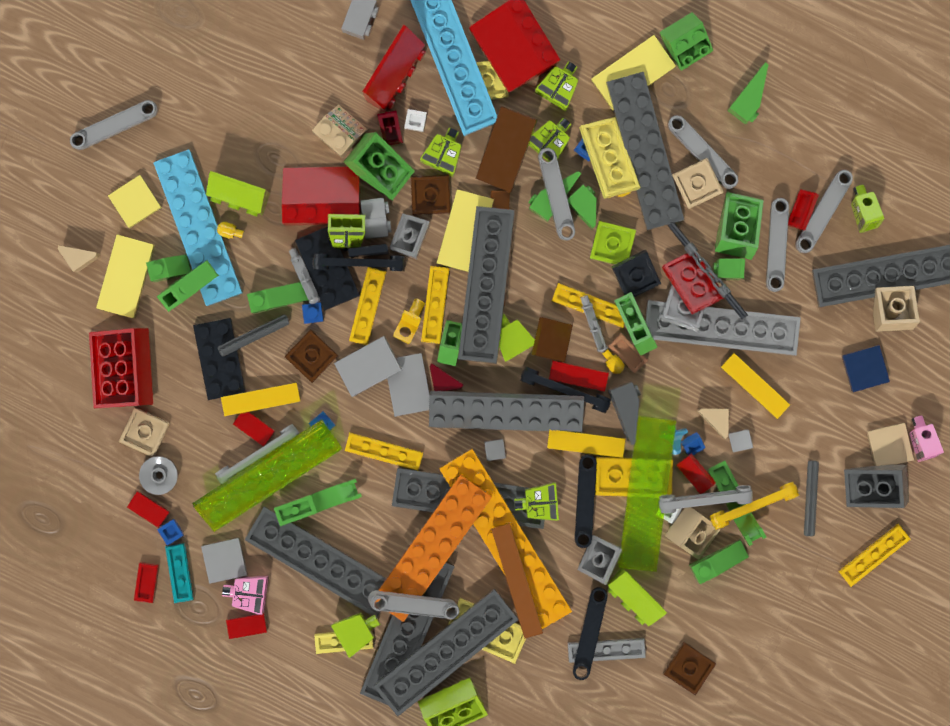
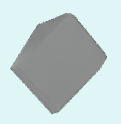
M748 429L728 434L733 452L753 448Z
M503 439L484 442L487 461L506 458Z

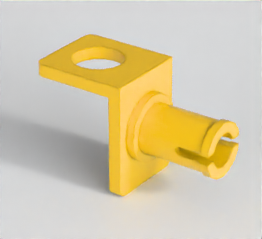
M414 299L409 312L404 310L393 337L407 344L411 343L421 322L419 315L425 306L423 301ZM401 328H409L411 334L408 337H403L400 334Z

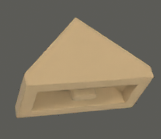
M58 245L59 252L72 271L76 273L100 258V253Z
M699 408L697 410L722 438L726 439L728 437L729 409Z

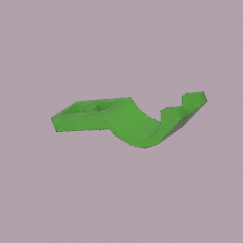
M726 461L708 469L709 474L716 482L715 485L719 492L736 490V487L739 486ZM737 502L726 503L729 511L746 505L738 504ZM752 512L733 519L749 546L753 545L752 542L760 537L762 539L766 538L763 529L757 523Z
M356 479L275 507L274 511L279 525L283 526L362 497L361 493L358 494L355 486V483H357Z

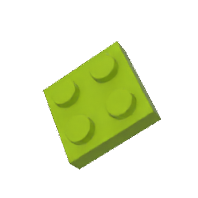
M598 221L589 259L615 265L629 258L636 230Z

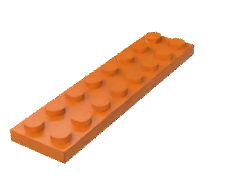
M460 474L379 588V591L422 596L492 496ZM389 612L398 619H400L402 622H404L409 615L404 613Z

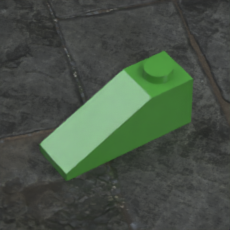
M766 62L727 110L744 124L748 123V121L753 122L759 115L757 110L761 104L768 70Z
M579 171L563 179L566 195L580 177L581 173ZM544 189L538 195L534 194L528 203L531 205L529 210L548 222L552 212L546 189Z
M301 282L247 294L251 313L254 314L308 300Z
M632 292L614 300L640 356L658 348Z
M738 540L689 564V567L696 581L702 584L722 574L749 556L741 540Z

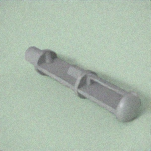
M296 248L289 251L291 262L309 303L315 304L320 300V297L301 255H298Z
M588 295L580 297L583 304L582 309L586 315L597 351L604 352L608 349V346H606L601 326L598 324L592 307L593 304L589 301Z

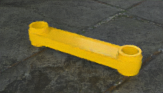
M794 482L787 483L779 487L780 491L726 513L724 510L710 515V521L715 530L730 525L729 521L779 500L785 499L786 502L800 496L797 486Z

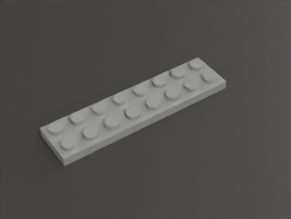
M647 301L645 321L654 340L797 356L801 317L745 311L748 316L742 320L735 310L706 307L697 332L661 320L666 302Z

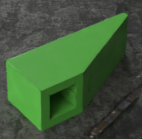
M206 260L165 288L157 298L169 312L219 275L208 260Z

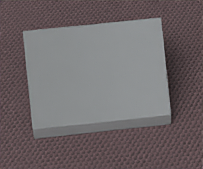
M402 213L389 249L417 260L430 222Z
M593 535L592 542L587 547L577 570L606 585L622 549Z

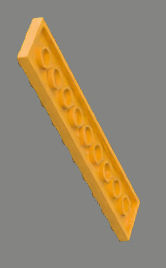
M473 448L440 467L439 469L450 487L461 474L492 496L473 525L503 573L504 569L491 528L510 523L542 629L571 613L572 609Z

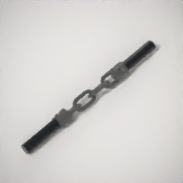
M671 222L668 227L685 247L684 249L688 255L696 260V264L711 279L712 284L722 298L728 301L742 320L745 319L748 314L733 297L731 290L711 270L708 262L697 252L696 246L687 239L675 223ZM702 261L707 266L705 269L700 264ZM718 281L721 283V287L717 286L716 283H718Z

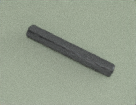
M282 315L218 346V351L221 356L228 355L289 325V320L286 315Z
M812 460L808 461L804 520V535L810 537L815 536L819 462Z

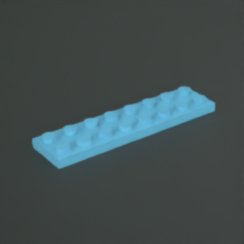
M410 0L463 135L466 136L495 124L497 119L496 111L452 0Z
M188 149L153 162L192 270L208 260L219 275L200 289L205 305L209 306L242 294L243 292L224 240L217 232L218 224L191 151Z

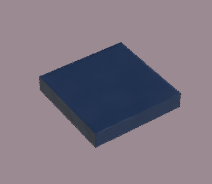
M880 345L842 355L852 392L890 382Z

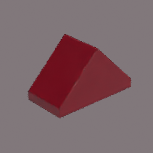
M397 111L377 114L383 140L389 146L403 143Z
M431 363L429 367L434 391H449L462 388V383Z

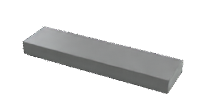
M644 638L597 641L593 661L646 658ZM579 642L568 643L569 663L575 661Z

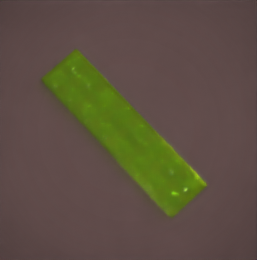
M638 415L636 441L633 445L620 545L622 551L619 556L618 568L657 572L664 513H661L659 509V497L667 495L676 420Z
M320 420L193 502V507L215 532L343 448L325 422Z

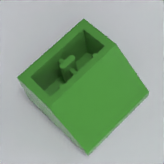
M693 12L660 32L665 47L681 71L713 51L703 22Z

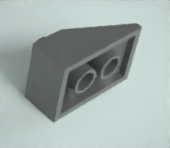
M628 382L608 390L627 442L630 445H634L639 410L638 396L641 394L637 385Z
M880 465L844 469L847 507L905 508L909 503L907 465Z

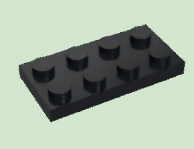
M328 226L295 240L310 278L320 297L324 311L360 297L348 266H329V270L313 269L312 261L314 254H329V258H344L341 249L332 246L328 234Z
M227 318L193 325L207 399L213 400L246 393L238 350L225 356H221L218 351V346L235 338L232 319Z

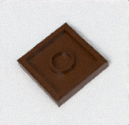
M449 175L411 177L412 215L451 213Z
M540 317L532 355L565 362L573 325Z
M310 329L284 357L313 383L339 355Z
M683 642L663 672V675L696 696L716 663Z

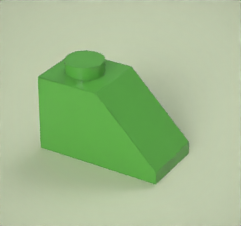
M582 185L567 200L570 208L592 230L596 226V197L594 196L596 193L590 186L585 187Z
M187 254L146 262L151 282L183 276L191 271Z
M717 259L716 263H713V272L720 279L740 280L744 278L745 259Z
M446 320L438 354V363L456 366L462 323Z

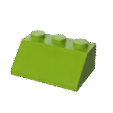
M212 171L209 173L206 195L210 197L211 202L220 205L221 202L229 204V208L238 211L240 208L247 210V214L256 217L258 214H264L270 196L266 189Z
M623 567L607 582L609 586L607 591L614 598L619 596L623 600L621 605L628 612L632 609L637 614L635 619L641 625L646 623L650 626L667 614L665 609Z
M471 678L461 680L455 685L444 688L418 701L423 719L428 726H465L488 715Z

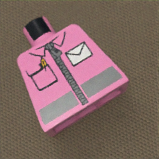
M923 416L912 418L915 429L909 432L917 461L928 460L944 453L933 424L926 426Z
M268 576L238 577L235 579L234 586H223L222 596L233 597V607L262 615L265 609Z

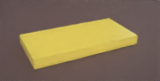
M653 35L591 80L613 110L606 82L644 72L647 85L649 86L674 69L676 65L655 35Z
M616 117L581 125L579 129L603 198L640 189L641 187L630 156L624 147Z
M457 189L437 264L469 272L476 206L492 208L494 199Z
M116 235L97 309L135 318L148 271L146 262L151 261L155 245Z
M460 597L457 603L459 614L456 618L450 619L449 624L471 608L474 603ZM515 622L482 650L515 664L526 640L520 623Z

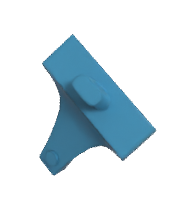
M676 425L668 426L669 432L658 433L660 438L668 440L672 445V454L678 455L681 453V439L688 433V430L686 428L676 430Z

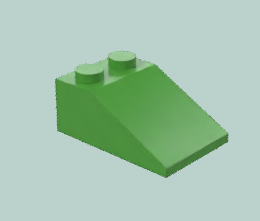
M376 132L366 133L344 160V163L357 176L391 200L396 197L415 172Z
M726 192L716 236L715 252L752 260L759 246L764 200Z

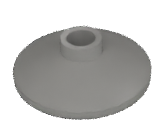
M161 456L152 457L145 461L139 472V480L142 487L154 495L168 493L174 488L178 479V472L174 463ZM157 472H162L163 477L161 479L157 478Z

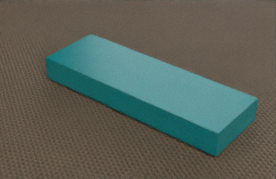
M185 543L165 546L174 603L194 600Z

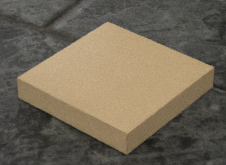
M708 158L672 174L688 209L724 193Z
M134 407L119 442L150 457H155L170 422Z
M905 423L867 431L875 466L896 465L914 460Z

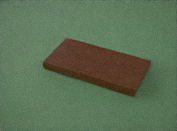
M501 106L475 179L512 192L538 120Z

